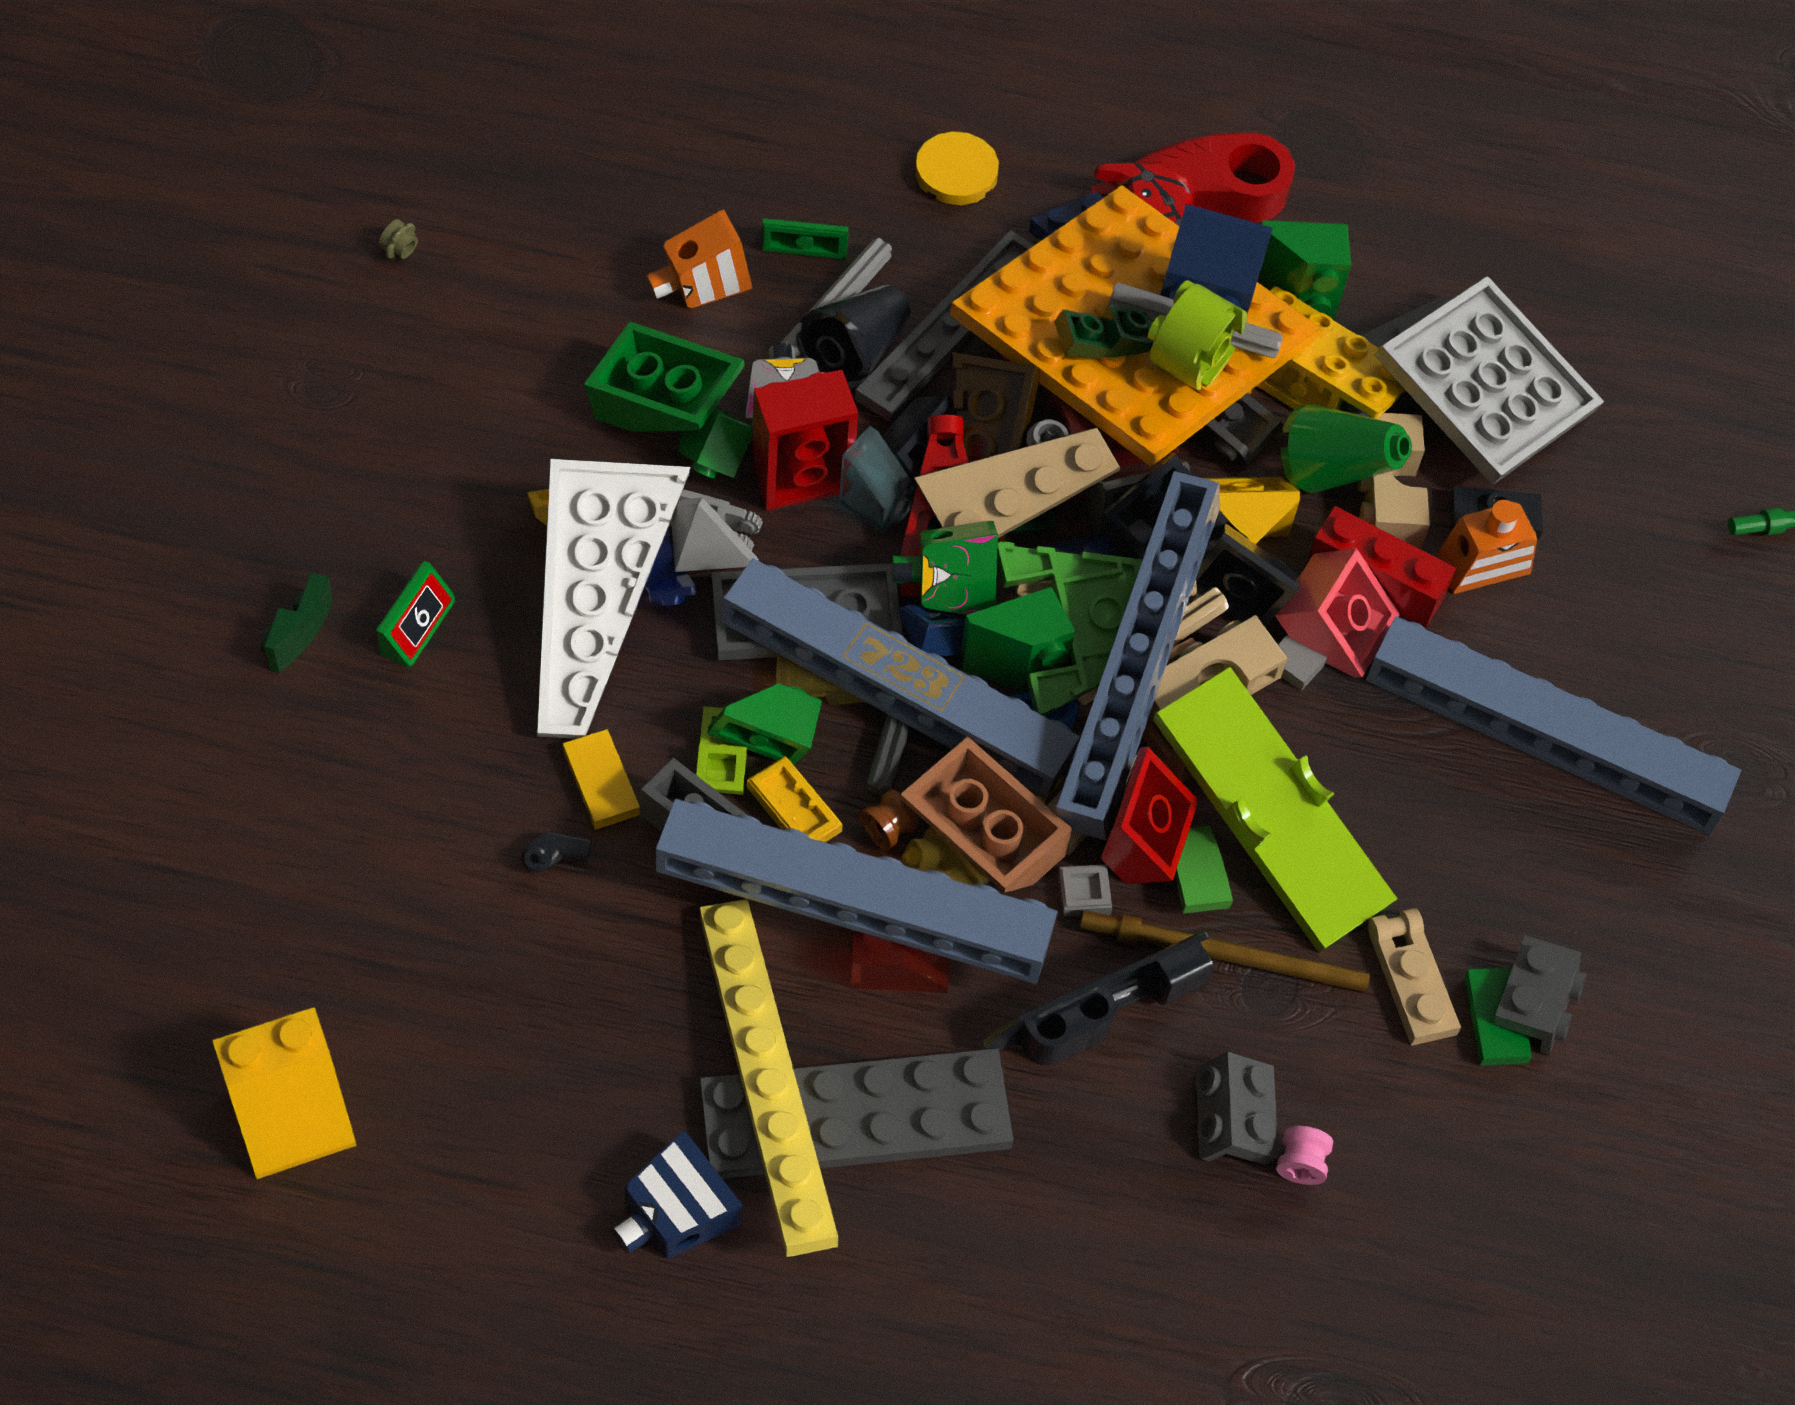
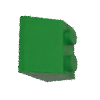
M1262 220L1261 225L1272 227V232L1257 282L1269 291L1274 287H1279L1284 291L1290 292L1310 307L1335 319L1351 268L1348 224Z
M1049 587L966 615L959 658V666L962 672L975 675L1019 693L1030 692L1027 683L1029 674L1068 667L1075 630L1053 588Z

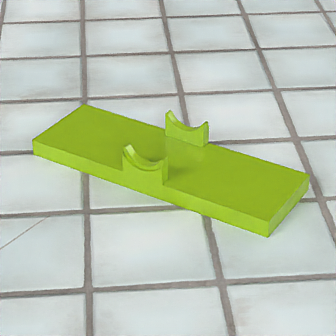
M1231 667L1155 714L1152 718L1154 723L1318 953L1397 900L1395 894L1327 802L1334 793L1324 788L1315 778L1310 769L1307 755L1299 760L1296 759Z

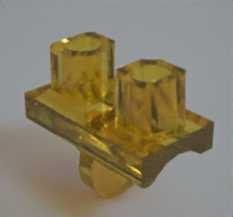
M929 826L923 839H913L909 842L901 857V862L907 867L924 872L929 870L939 871L948 875L952 880L968 885H987L990 880L931 826Z

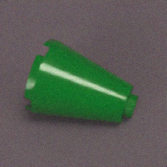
M1315 404L1300 405L1291 412L1284 425L1283 433H1289L1288 448H1281V460L1285 475L1292 486L1298 490H1305L1306 493H1318L1402 468L1411 455L1412 442L1405 429L1399 424Z

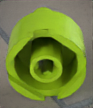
M1186 280L1177 290L1173 300L1174 305L1167 316L1160 314L1149 329L1147 337L1154 341L1149 352V359H1151L1154 365L1193 388L1201 390V383L1206 386L1210 385L1231 358L1236 347L1230 344L1234 331L1242 335L1247 321V312L1202 285Z

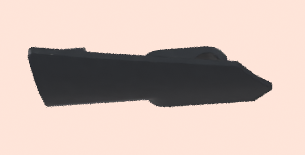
M1206 931L1194 934L1019 1015L998 1028L982 1044L987 1049H999L1000 1051L1020 1042L1026 1054L1033 1061L1042 1065H1052L1100 1043L1107 1037L1117 1010L1149 995H1152L1159 1004L1165 1005L1205 986L1209 981L1214 966L1200 942L1209 939L1210 936ZM1093 1010L1102 1018L1090 1019L1081 1011ZM1044 1029L1051 1030L1059 1038L1047 1039L1038 1031Z

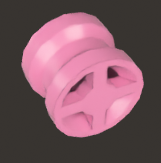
M1290 1126L1286 1128L1282 1137L1285 1153L1278 1159L1276 1167L1278 1174L1287 1180L1299 1184L1317 1185L1325 1182L1328 1168L1324 1161L1325 1157L1330 1155L1332 1151V1137L1319 1129L1308 1126Z

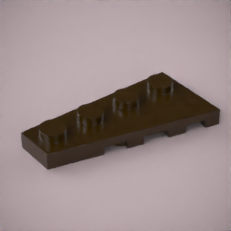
M953 352V368L956 369L957 389L953 390L954 409L957 410V416L963 418V443L968 462L1025 448L1040 379V368ZM1006 534L999 537L998 542H1004Z

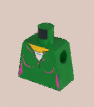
M982 521L921 532L919 556H892V583H918L920 604L927 609L968 615L995 606L998 533L994 521Z

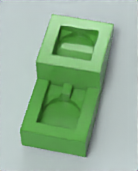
M1209 825L1190 827L1174 876L1182 913L1229 909L1233 899L1214 834Z

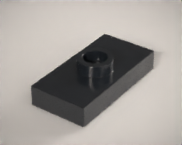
M1454 486L1450 494L1451 531L1458 520L1464 515L1490 509L1497 501L1508 500L1522 506L1536 533L1537 539H1540L1543 532L1541 494Z

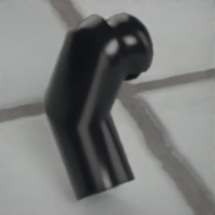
M552 831L545 832L523 849L521 862L532 873L546 871L564 858L588 862L592 839Z

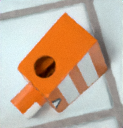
M725 210L713 214L667 240L663 245L668 266L646 275L656 299L678 290L686 306L689 308H695L752 289L741 240Z
M1500 500L1490 509L1461 517L1437 553L1436 558L1456 567L1449 587L1453 594L1531 574L1537 537L1522 506L1516 502Z

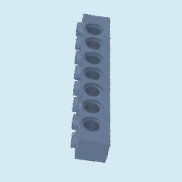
M1176 471L1173 472L1056 807L1058 816L1074 832L1107 840L1220 510L1219 482Z

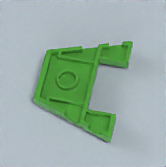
M998 542L997 561L1004 588L1051 580L1054 592L1075 630L1070 654L1073 666L1031 673L1027 677L1035 712L1045 717L1099 687L1142 564L1141 559L1082 552L1079 555L1056 552L1055 548L1037 546L1036 549L1017 547L1014 546L1015 543Z

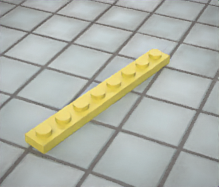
M748 899L700 907V921L786 1257L838 1247L836 1226Z

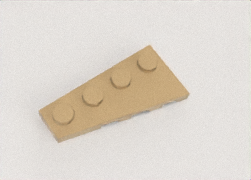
M1098 428L915 477V481L942 528L982 521H994L999 538L1120 471V466Z

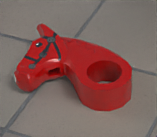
M1218 133L1168 145L1145 155L1134 163L1099 165L1094 170V176L1096 179L1105 182L1091 186V193L1097 192L1102 197H1106L1120 186H1124L1178 226H1180L1186 204L1258 223L1262 222V220H1272L1285 208L1293 181L1295 163L1288 149L1271 136L1259 133ZM1242 171L1256 173L1266 179L1268 183H1246L1235 177L1233 173Z

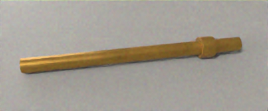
M1084 910L1080 929L1116 936L1117 942L1136 946L1138 941L1166 948L1194 935L1142 923V917L1124 913L1120 918ZM1214 938L1200 942L1210 958L1361 992H1366L1368 988L1370 973Z

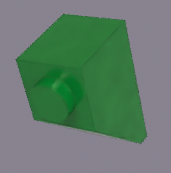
M716 406L700 430L679 431V452L693 461L691 469L705 476L715 479L717 473L720 472L734 478L751 441L752 426Z
M779 683L726 706L709 725L707 734L737 746L747 747L750 751L776 761L786 756L795 765L811 749L822 700L808 695L799 687L785 686Z

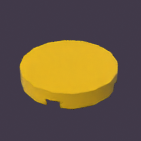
M952 131L938 134L923 144L917 153L915 176L920 188L926 193L929 191L936 195V200L945 204L962 206L982 200L991 188L993 190L997 184L999 160L994 149L983 139L969 133Z

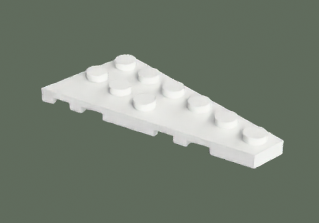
M551 459L537 737L578 739L587 735L691 467Z

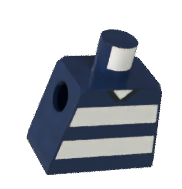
M684 1130L628 1182L625 1187V1204L632 1214L612 1227L611 1230L616 1241L627 1254H630L651 1239L664 1257L673 1258L742 1224L743 1205Z

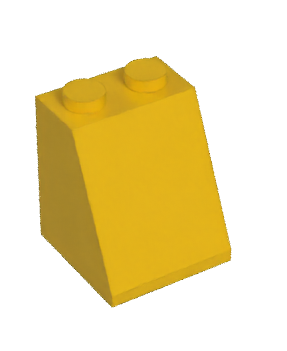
M315 1007L212 1040L257 1179L357 1146Z

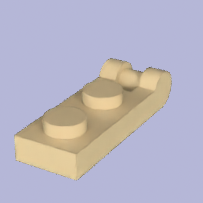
M1417 908L1403 910L1398 917L1389 919L1385 915L1369 918L1368 931L1411 1046L1457 1036L1461 1026L1425 936L1423 919ZM1403 935L1407 946L1396 948L1392 938Z

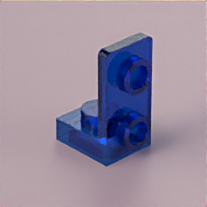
M671 522L643 590L650 601H657L658 605L661 606L683 603L685 596L696 594L695 584L686 571L675 572Z

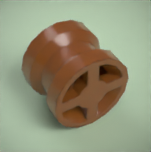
M892 789L881 796V801L877 806L869 805L859 813V819L865 832L876 845L884 850H889L895 846L901 834H910L919 827L917 814L900 799V793Z

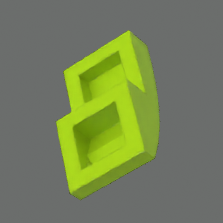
M703 706L696 775L719 793L743 795L747 747L737 746L707 734L709 725L724 708Z

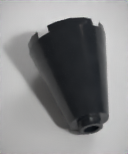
M882 285L811 310L801 318L799 322L802 323L801 330L796 333V344L800 357L815 360L819 372L828 373L843 370L850 390L859 386L867 379L910 318L911 308L908 298L895 286Z

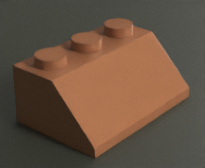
M968 736L900 794V799L1004 893L1034 885L1066 856L1072 828Z

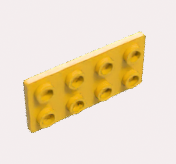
M1274 287L1270 290V292L1318 325L1320 330L1317 339L1259 383L1257 387L1294 410L1300 405L1310 404L1340 410L1343 400L1374 419H1378L1406 392L1402 385L1374 356L1380 348L1371 344L1363 336L1357 335L1335 322L1330 316L1320 313L1297 299L1292 293L1284 291L1279 287Z

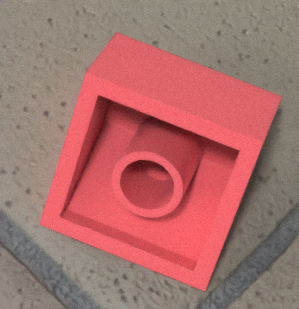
M1357 548L1314 553L1300 575L1301 587L1298 592L1275 616L1291 639L1327 656V664L1354 678H1361L1377 654L1395 616L1399 617L1400 614Z

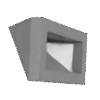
M703 497L678 500L671 518L675 572L747 567L752 558L759 560Z

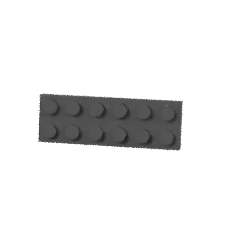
M999 1049L793 1069L820 1169L1012 1149L1014 1140ZM740 1074L700 1078L708 1161L722 1179L765 1174Z

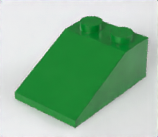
M629 322L586 380L584 387L594 418L631 432L700 430L745 364L743 359Z

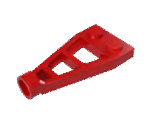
M935 415L927 418V438L929 440L920 476L969 463L963 443V418L956 415ZM937 441H953V443L949 446H942ZM918 484L900 555L919 556L920 533L927 530L930 520L935 516ZM900 583V599H919L918 583Z

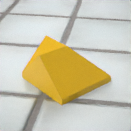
M1282 477L1203 478L1219 482L1221 512L1239 532L1246 535L1254 544L1262 537H1289L1300 501V491Z

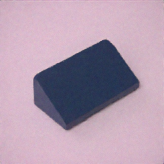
M921 604L900 607L899 614L915 647L926 653H935L939 656L960 655L966 615L927 609L922 607Z

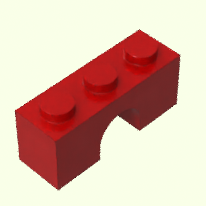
M1335 506L1314 538L1306 565L1314 553L1357 548L1379 583L1386 590L1388 597L1399 612V616L1408 621L1419 623L1426 629L1445 598L1456 567Z

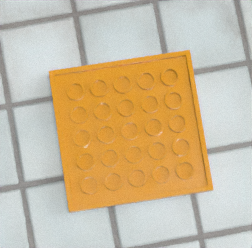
M1120 186L954 300L949 314L1011 362L1040 368V384L1150 467L1317 339L1320 330L1318 325L1257 282L1246 322L1279 332L1283 335L1276 358H1268L1236 347L1228 363L1217 378L1208 386L1201 383V390L1193 388L1154 365L1151 359H1149V352L1122 357H1082L1065 354L1054 323L1062 309L1078 313H1089L1101 317L1109 305L1111 293L1116 283H1123L1158 295L1161 293L1179 226L1124 186Z

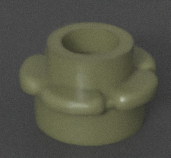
M396 219L385 228L380 236L378 246L386 252L387 258L395 260L399 256L405 259L411 255L418 243V238L414 233V224H405L401 220Z

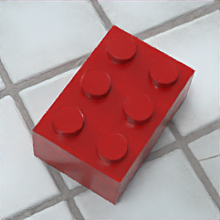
M843 370L828 373L817 372L805 378L787 382H772L764 387L754 389L751 469L766 511L852 492L858 410Z

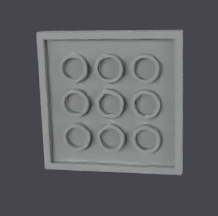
M1488 276L1382 345L1374 355L1492 485L1591 415L1604 402Z

